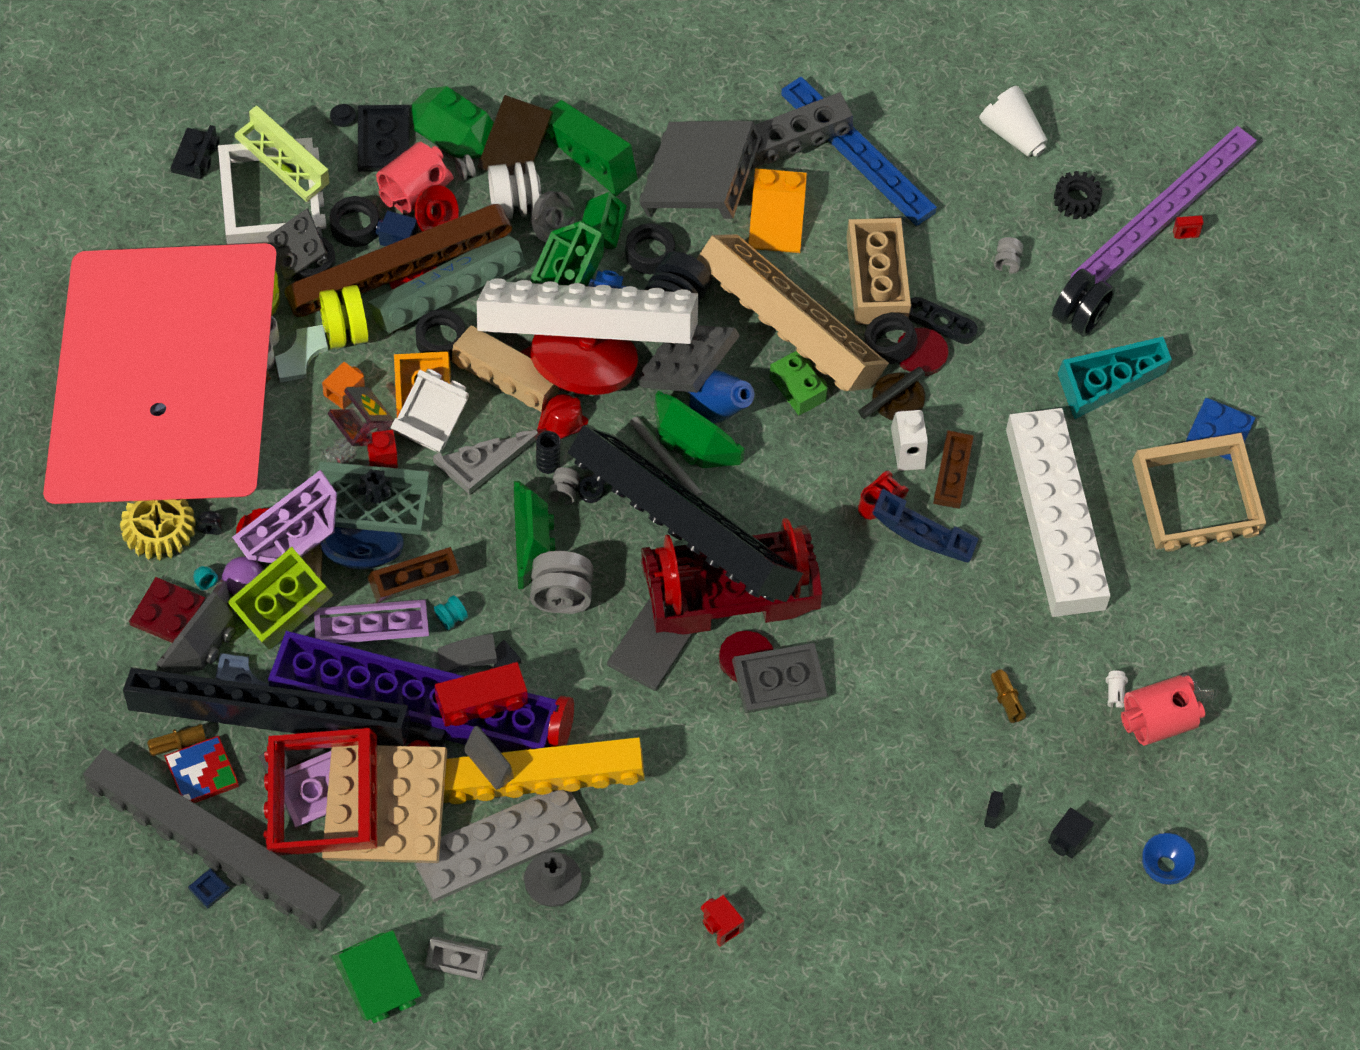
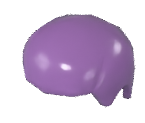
M237 557L225 566L222 580L226 581L228 592L234 596L265 569L258 561L248 560L246 557Z

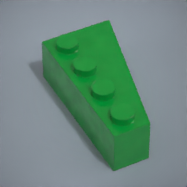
M560 100L548 109L554 114L545 139L551 140L615 197L638 180L630 143L563 100Z

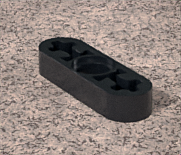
M913 297L910 299V321L936 331L961 344H969L975 340L977 325L974 321L924 298ZM918 306L922 308L918 313L913 312V309H916ZM929 311H931L930 318L927 319L926 316L929 315ZM944 317L947 319L948 324L944 326L937 325L934 319ZM953 322H956V326L951 330ZM968 328L969 332L965 335L961 334V330Z

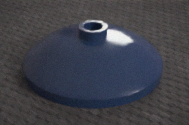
M334 527V533L320 543V548L330 560L337 564L353 569H371L386 565L396 559L403 550L404 542L402 535L396 532Z

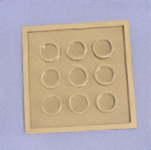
M358 745L332 747L324 839L358 837ZM377 746V848L323 852L322 858L332 861L439 863L447 749L445 747Z

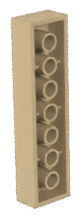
M712 235L697 257V260L703 263L709 270L711 276L721 282L720 286L725 291L734 293L740 298L739 302L744 307L754 310L759 315L758 318L761 322L775 328L778 331L777 335L781 339L791 342L796 346V351L801 356L810 358L816 364V369L832 377L835 380V385L841 390L847 392L870 389L889 364L739 235Z

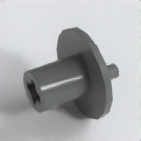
M557 852L543 853L534 858L526 867L524 875L525 889L529 896L540 905L549 907L563 906L572 901L579 893L582 883L581 870L576 862L566 854Z

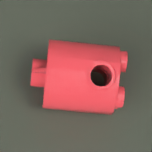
M417 142L378 171L376 179L382 201L389 207L395 206L403 214H410L415 210L419 194L426 187L431 185L446 187L454 177L443 163L442 159L444 157L440 149L436 146L430 148L422 142Z
M1179 675L1125 693V711L1121 712V719L1125 730L1128 733L1134 732L1138 742L1145 746L1198 728L1200 718L1205 717V710L1202 703L1196 700L1193 692L1194 683L1189 675L1185 677Z

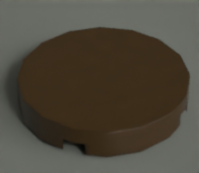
M891 373L880 378L873 388L872 400L905 377L904 373ZM917 380L877 411L885 418L893 420L896 412L922 410L926 396L923 386Z

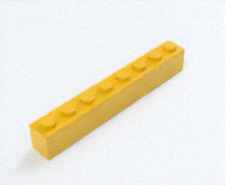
M640 738L503 752L501 754L512 767L514 779L498 790L492 786L469 756L449 758L446 761L443 803L462 804L467 800L476 799L490 801L495 797L503 796L518 798L523 794L530 793L546 795L556 790L573 792L584 787L606 788L611 784L621 783L623 785H634L639 781H645Z

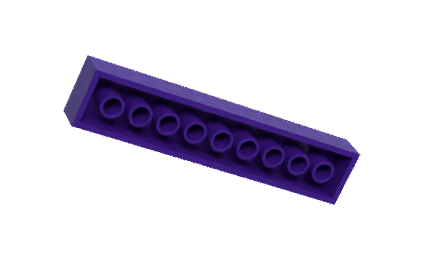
M289 631L285 632L268 678L270 687L408 705L410 721L444 729L445 740L466 745L473 728L478 726L501 753L548 748L547 737L550 717L553 711L558 712L559 705L555 704V699L528 693L527 705H523L518 710H505L497 712L489 718L479 717L468 720L460 726L450 725L445 727L435 698V684L464 676Z

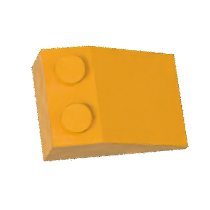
M755 168L748 243L751 247L757 250L800 253L807 173Z
M448 352L394 354L397 418L418 377L419 370L426 372L427 369H431L442 375L440 380L451 383L450 354Z

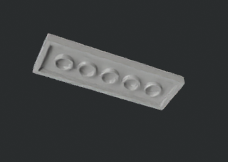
M556 790L546 795L532 797L442 836L440 840L439 863L414 864L433 902H436L530 861L543 853H548L591 834L592 830L572 792Z

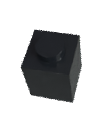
M1070 807L1051 832L1048 843L1058 855H1067L1073 858L1091 834L1094 822Z

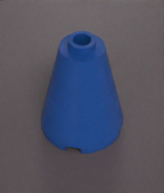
M716 369L697 393L688 392L690 393L691 400L689 401L690 408L712 423L725 421L748 407L754 400V389L750 383Z

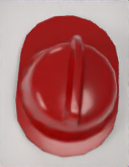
M565 394L551 398L541 413L537 428L538 435L544 431H553L562 439L580 432L583 425L588 424V418L582 414L579 398Z

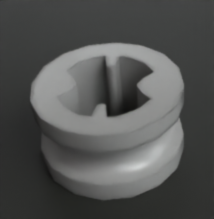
M468 154L464 155L463 159H455L456 169L463 181L467 179V176H476L473 161Z

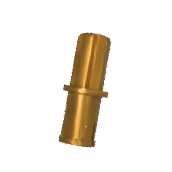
M999 669L991 674V680L998 693L997 700L999 703H1002L1011 723L1015 722L1013 717H1015L1016 722H1020L1026 717V713L1018 699L1019 692L1013 688L1007 673Z
M198 724L197 726L180 731L173 729V733L148 740L147 745L150 754L156 756L205 741L206 737L202 725Z

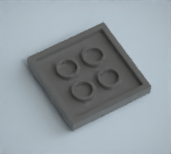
M697 325L690 344L664 342L657 349L649 363L643 367L642 372L636 378V382L643 388L697 393L740 335L735 328Z

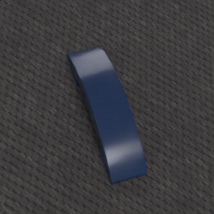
M885 489L880 491L872 513L886 527L921 548L967 563L971 560L979 538L956 526L949 530L905 507L906 500Z

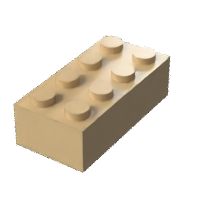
M901 218L849 219L846 239L855 325L870 324L876 317L890 312L901 313L909 318L911 302Z

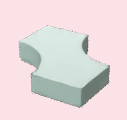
M323 325L296 329L297 336L293 346L285 353L275 356L280 383L306 378V370L310 361L318 354L328 351Z

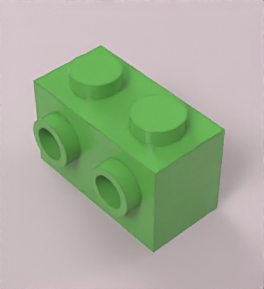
M797 351L770 365L769 378L799 416L826 402L828 387L825 380L816 375L810 361L805 357L803 358Z

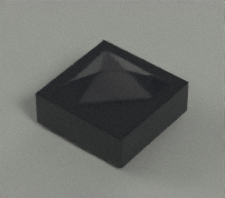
M993 790L984 825L985 827L995 829V826L1004 816L1005 803L1003 793Z

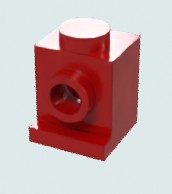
M394 431L372 432V443L367 444L370 466L397 469L398 462Z
M724 895L716 900L711 898L701 906L700 909L704 913L703 924L710 934H717L716 943L719 947L743 932L744 919Z

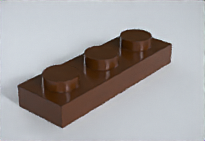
M947 430L933 504L960 509L974 435Z

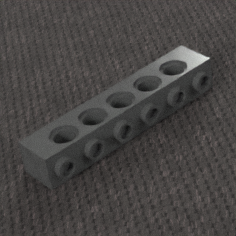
M841 92L756 124L755 126L761 136V140L750 171L765 163H773L778 158L799 153L804 148L820 145L827 139L843 136L853 130V115Z

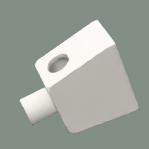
M921 410L896 412L891 425L898 471L925 469L928 440L923 412ZM914 447V454L908 453L907 450Z

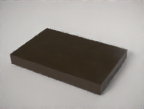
M504 95L477 167L488 171V166L506 164L509 175H514L515 163L520 162L522 172L525 174L526 161H533L534 164L536 162L554 113L539 106Z

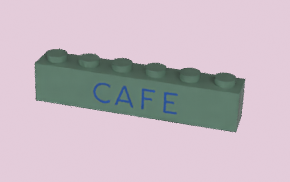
M507 235L499 240L473 249L368 303L377 325L391 333L422 317L424 314L484 286L487 281L498 279L526 265L519 242Z

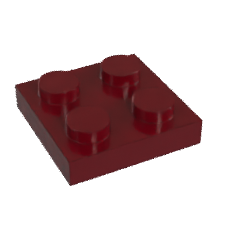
M155 577L129 620V624L173 643L206 599L201 595Z

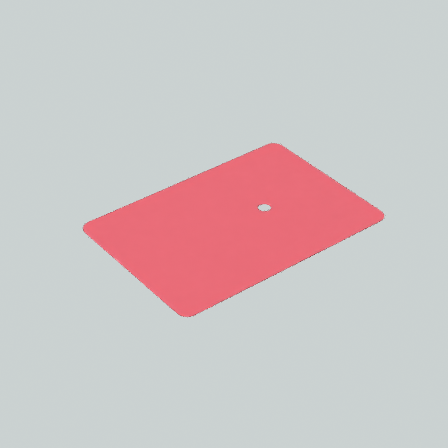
M268 243L97 250L82 251L73 257L43 491L47 502L51 504L230 498L246 497L256 490L276 266V249L274 246ZM154 404H164L166 406L165 413L160 416L152 415L150 409Z

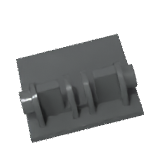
M307 208L267 236L269 243L276 249V260L286 281L313 262L323 265L328 261V253Z

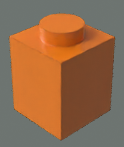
M343 362L322 382L323 395L344 410L354 400L346 387H365L363 373L357 367H351Z

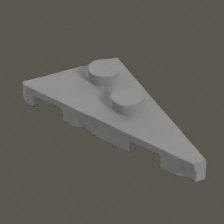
M535 429L533 431H522L516 433V437L501 441L499 438L477 443L475 446L461 447L459 452L444 456L438 453L433 456V462L470 495L536 441L538 432Z

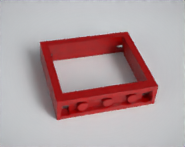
M370 728L268 736L267 752H264L265 760L268 763V773L264 775V786L266 791H268V801L264 803V815L268 819L267 830L264 831L263 836L266 838L267 849L278 856L376 849L377 735ZM358 745V837L284 842L285 751Z

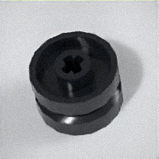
M1082 268L1073 275L1062 290L1053 308L1052 318L1063 325L1072 321V330L1085 337L1106 313L1114 297L1115 287L1105 281L1095 284V275Z

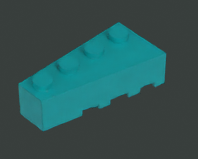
M1162 336L1065 359L1062 361L1057 374L1073 417L1077 419L1165 374L1172 359Z

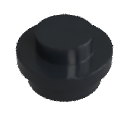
M339 104L330 111V119L336 126L347 127L355 121L356 113L350 105Z

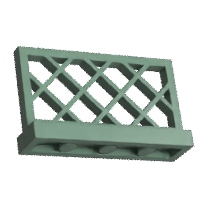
M319 462L318 471L321 470L331 485L338 490L337 500L344 496L350 502L349 505L342 509L336 506L335 527L421 535L426 499L429 491V471ZM370 469L384 470L385 478H392L391 494L393 497L385 502L381 501L380 504L376 503L378 506L367 512L361 506L366 502L365 495L356 500L349 492L358 489L360 475L365 476ZM409 494L421 495L420 499L411 505L404 498ZM399 501L405 509L395 515L388 507ZM355 508L362 514L358 519H349L345 515ZM382 511L390 517L384 522L376 521L373 518ZM411 513L417 519L416 525L404 524L400 519Z

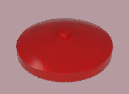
M535 334L530 351L533 365L546 380L567 391L586 395H602L622 389L633 379L638 363V354L631 340Z

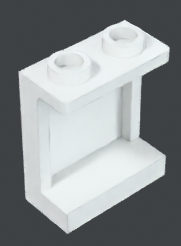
M427 369L426 372L419 370L418 377L398 418H395L391 430L430 450L442 453L467 403L469 393L465 392L466 387L456 381L452 380L449 384L440 380L442 375L431 369Z

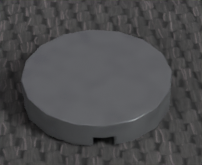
M548 191L542 194L535 202L532 210V225L535 234L543 242H547L551 231L575 223V217H573L572 212L575 209L569 196L563 192Z

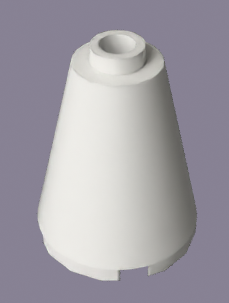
M1013 86L997 97L999 100L994 105L990 103L981 113L979 119L984 125L1027 157L1032 155L1038 157L1047 149L1045 144L1048 140L1022 89Z

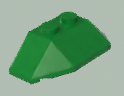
M448 86L428 88L411 104L414 131L453 157L463 158L464 155L468 154L471 159L481 158L494 124L487 112Z
M583 221L551 231L531 275V282L535 284L556 282L558 285L568 286L580 283L585 285V287H589L590 279H593L604 254V233Z
M661 391L655 394L654 409L659 440H661L662 445L666 449H674L682 455L687 463L691 465L696 464L701 468L740 465L743 462L745 448L738 443L736 444L717 425L675 397L664 394Z
M514 481L518 589H524L533 580L531 577L533 560L540 554L555 551V538H549V530H554V514H548L547 502L520 481Z

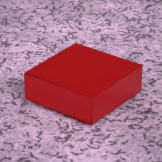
M1202 215L1176 217L1173 228L1174 238H1198L1204 223Z

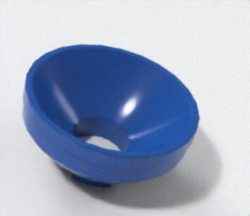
M1162 833L1153 836L1146 843L1142 852V864L1146 873L1155 881L1168 885L1177 884L1185 880L1192 872L1195 864V854L1191 845L1181 836ZM1163 857L1171 859L1175 865L1174 869L1170 872L1162 871L1158 867V860Z

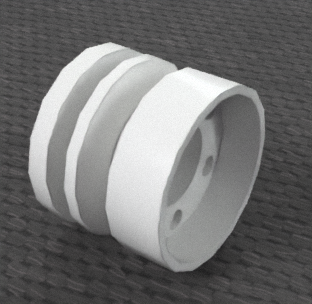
M526 161L525 174L522 172L520 162L515 163L514 175H509L506 164L488 166L491 204L502 205L508 219L513 217L514 206H518L521 216L526 217L527 205H530L532 214L535 202L541 196L540 179L535 170L534 162Z

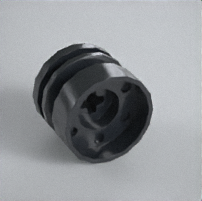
M668 252L661 259L655 269V274L650 278L644 290L661 288L668 292L689 290L691 293H698L699 306L700 300L705 296L712 284V276L704 264L696 258L682 252Z

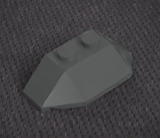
M222 579L219 581L195 615L169 646L164 655L161 656L156 663L158 671L184 674L203 670L208 663L212 664L215 662L221 645L224 642L228 643L231 641L236 629L232 608L227 602L230 598L226 581Z

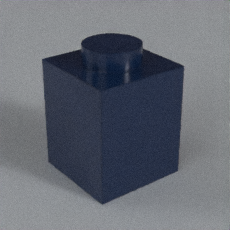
M391 211L386 212L384 219H380L376 227V235H379V245L388 246L418 233L416 218Z

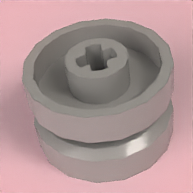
M549 551L540 554L533 560L531 575L533 581L530 587V601L535 607L548 613L575 614L584 611L590 606L592 594L590 585L593 579V565L589 559L574 552Z

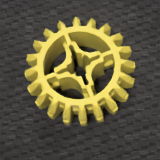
M186 499L134 501V504L127 503V511H123L121 515L120 528L123 532V540L127 542L130 550L135 549L138 557L145 552L148 560L153 554H156L157 559L160 561L162 553H167V556L172 558V550L175 549V551L181 553L183 550L182 545L189 546L190 537H194L196 521L193 517L194 511L189 507ZM159 517L161 524H158L159 530L157 531L155 524L157 523V518ZM145 534L151 535V536H153V538H150V537H147V536H144V535H145Z

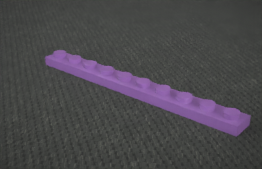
M1236 126L1071 274V278L1078 270L1084 268L1095 275V284L1100 281H1106L1252 150L1257 140L1239 126Z

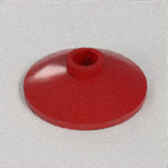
M431 185L419 194L415 204V218L422 231L458 218V202L452 191L447 187Z

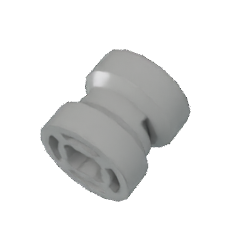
M1011 237L1000 239L998 241V254L995 256L994 267L1002 271L1003 265H1009V273H1016L1020 267L1021 260L1019 257L1023 252V243Z
M557 468L553 475L554 484L550 486L548 497L552 501L557 502L559 495L567 497L565 504H573L576 497L575 489L579 486L581 480L580 474L570 468Z

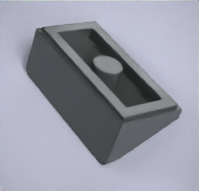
M475 726L465 745V753L492 786L498 790L514 779L512 767L482 729Z

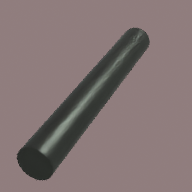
M917 367L859 409V415L865 419L923 377L925 375L923 369Z

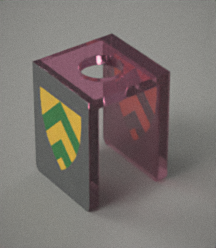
M346 387L344 392L365 418L366 423L363 424L352 409H330L327 414L351 446H367V444L372 443L370 431L378 428L376 432L387 431L394 422V419L369 387Z

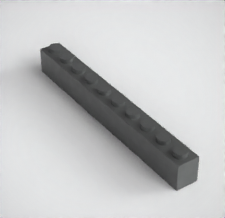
M106 748L100 752L83 773L87 785L86 789L96 797L103 795L109 799V803L120 812L127 810L133 814V819L140 825L147 826L149 824L156 828V833L166 841H170L172 838L180 843V848L188 855L193 856L196 853L204 858L203 862L212 870L216 871L220 868L227 873V877L237 885L244 883L251 888L250 891L261 900L268 898L275 903L274 906L285 915L292 913L298 917V921L309 930L316 928L322 932L342 906L341 894Z

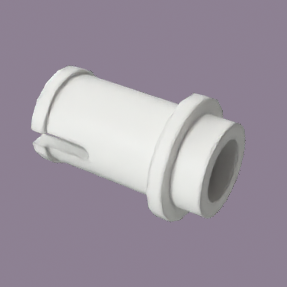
M1111 671L1105 680L1108 684L1107 705L1113 707V703H1116V707L1123 708L1125 684L1128 683V678L1123 671Z

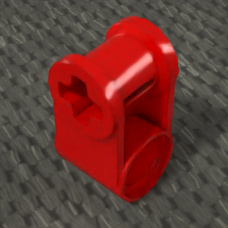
M889 470L885 471L862 490L858 512L865 519H876L872 512L882 489L904 499L908 494L909 488L905 485L901 486L892 477L893 474Z

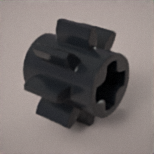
M370 469L365 476L360 475L358 492L359 495H365L367 503L380 504L385 497H391L392 478H385L384 470Z

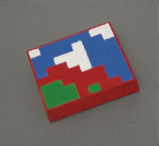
M219 736L164 755L179 794L193 803L239 787Z

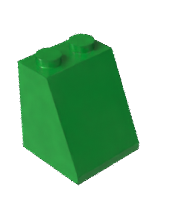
M393 930L383 931L331 955L364 1021L371 1019L373 1024L389 1017L387 1011L396 1007L400 1011L414 1006L416 1004L415 999L422 996Z

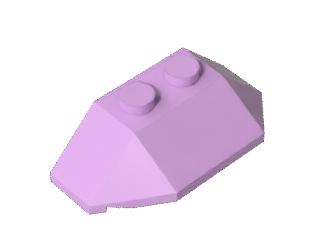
M319 470L232 538L248 560L273 563L290 547H293L303 557L334 533L337 492L323 472Z

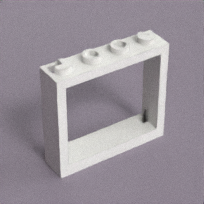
M312 137L295 139L319 161L318 147L313 148ZM243 144L219 145L218 152L227 245L269 244L267 236L285 223L236 227L231 163L259 161V159ZM264 147V154L267 157H279V151L276 148ZM308 180L310 189L315 183L312 180ZM323 191L318 192L310 199L312 219L320 236H322L321 229H326L325 214H320L319 211L320 207H324Z

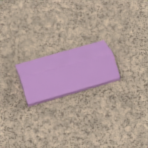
M426 600L318 608L314 612L315 638L332 643L429 636ZM421 607V610L419 611H396L393 613H370L365 615L320 618V615Z
M331 751L285 770L284 806L295 828L326 816Z

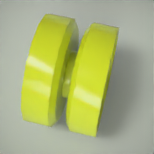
M358 286L343 287L341 292L342 305H340L338 295L333 289L320 291L321 319L331 350L345 347L347 341L345 330H348L350 340L354 345L368 343L367 323Z

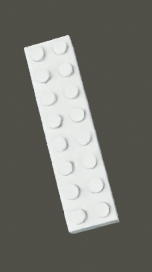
M492 279L486 282L477 300L478 331L690 344L698 324V293H691L689 290L668 292L661 288L638 290L636 287L628 286L618 289L611 288L608 285L585 287V285L580 283L568 286L558 285L556 282L535 284L528 280L506 282L504 279Z
M1063 409L1010 414L1006 432L1052 617L1106 610L1110 599V592Z

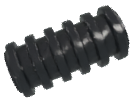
M544 431L536 439V467L539 471L546 474L554 473L560 467L561 441L558 434L553 431Z

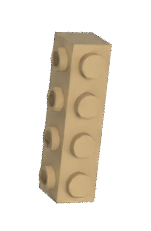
M472 325L453 345L451 362L540 412L545 409L550 399L559 392L558 386L546 380L536 370L531 358L487 333L478 331Z

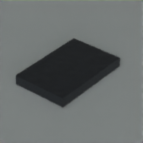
M358 105V172H378L410 148L409 105Z

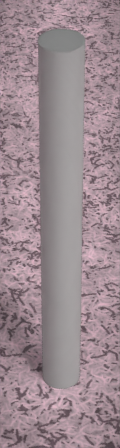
M638 416L634 417L630 424L677 480L700 497L703 492Z

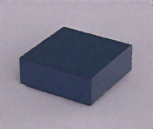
M211 868L188 886L189 890L207 909L230 891V887Z

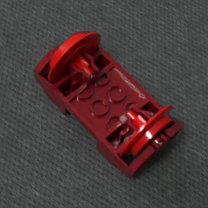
M783 518L781 531L752 535L804 573L787 602L777 599L771 602L762 596L757 598L745 591V584L742 582L736 583L726 577L725 573L727 571L722 567L718 569L706 562L707 556L703 553L701 555L687 548L686 545L673 546L670 535H665L663 547H656L655 549L650 547L642 548L641 565L648 586L656 633L669 632L685 635L711 631V619L763 612L765 623L794 619L812 610L821 609L822 588L819 566L816 561V555L813 552L814 546L811 544V533L806 525L793 528L789 519ZM808 585L809 597L799 598L801 586ZM672 605L675 614L679 616L665 617L664 606Z

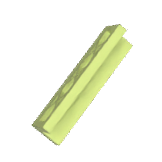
M257 105L249 111L250 122L235 133V138L306 202L329 184L328 169ZM255 129L261 134V141H250L245 136ZM264 147L276 148L279 151V157H267L264 154ZM282 163L294 164L297 167L296 173H285L281 169ZM299 179L312 180L315 185L308 191H305L299 185Z

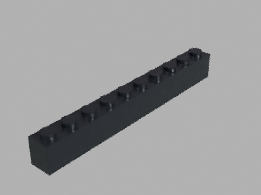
M132 667L123 688L129 711L294 734L370 728L377 735V745L405 746L411 728L408 705Z

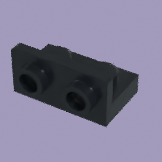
M210 125L207 132L186 128L171 165V173L201 179L204 171H209L212 162L210 155L212 151H217L220 142L215 126Z

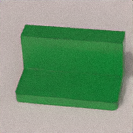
M610 192L592 198L586 203L582 221L604 233V247L607 249L617 248L627 205Z

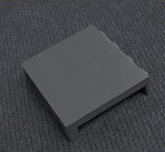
M669 122L666 131L662 135L659 150L655 154L651 172L648 173L646 186L640 195V205L646 215L652 218L655 208H718L723 219H733L761 140L754 122Z

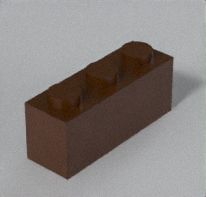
M448 547L372 571L368 576V580L376 603H380L455 579L460 572L452 548Z

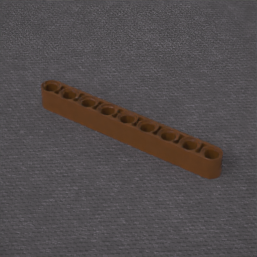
M492 204L294 282L286 287L284 294L294 316L304 317L320 311V291L333 289L337 293L339 301L342 302L341 292L343 287L357 285L360 294L499 240L512 231V226L502 205Z

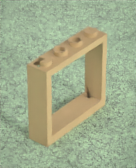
M1242 433L1137 450L1132 462L1156 549L1165 548L1166 552L1180 549L1181 545L1191 544V547L1203 546L1208 540L1217 539V542L1223 543L1232 540L1233 536L1237 535L1251 538L1259 535V532L1265 526L1266 520ZM1230 454L1249 521L1165 535L1148 468Z

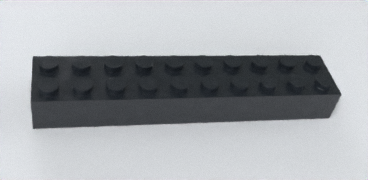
M583 425L567 453L576 459L574 463L586 471L590 469L594 472L592 477L606 485L609 483L613 486L611 491L622 498L628 497L631 500L629 504L641 512H648L650 514L648 518L652 522L663 526V524L669 528L667 532L671 536L688 542L687 548L701 555L703 553L706 555V562L718 569L721 567L727 571L725 576L736 583L742 582L745 584V591L757 598L762 596L771 602H774L775 599L787 602L804 574L615 435Z

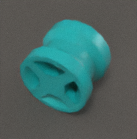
M455 595L449 597L445 604L439 603L434 607L437 618L447 630L453 628L456 622H463L468 619L465 607Z

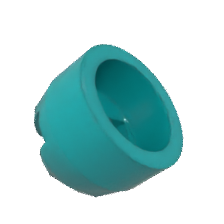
M200 566L194 571L193 579L200 590H207L217 583L218 575L212 568Z

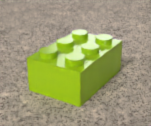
M290 547L227 602L256 637L270 650L283 639L286 631L292 632L334 595L294 548Z

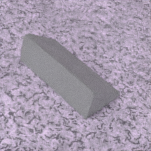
M433 936L430 939L424 967L482 980L490 949Z

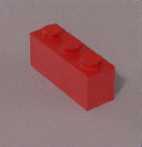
M518 662L435 684V698L445 727L450 725L460 726L468 720L479 717L489 718L495 713L505 710L515 711L528 703V691Z

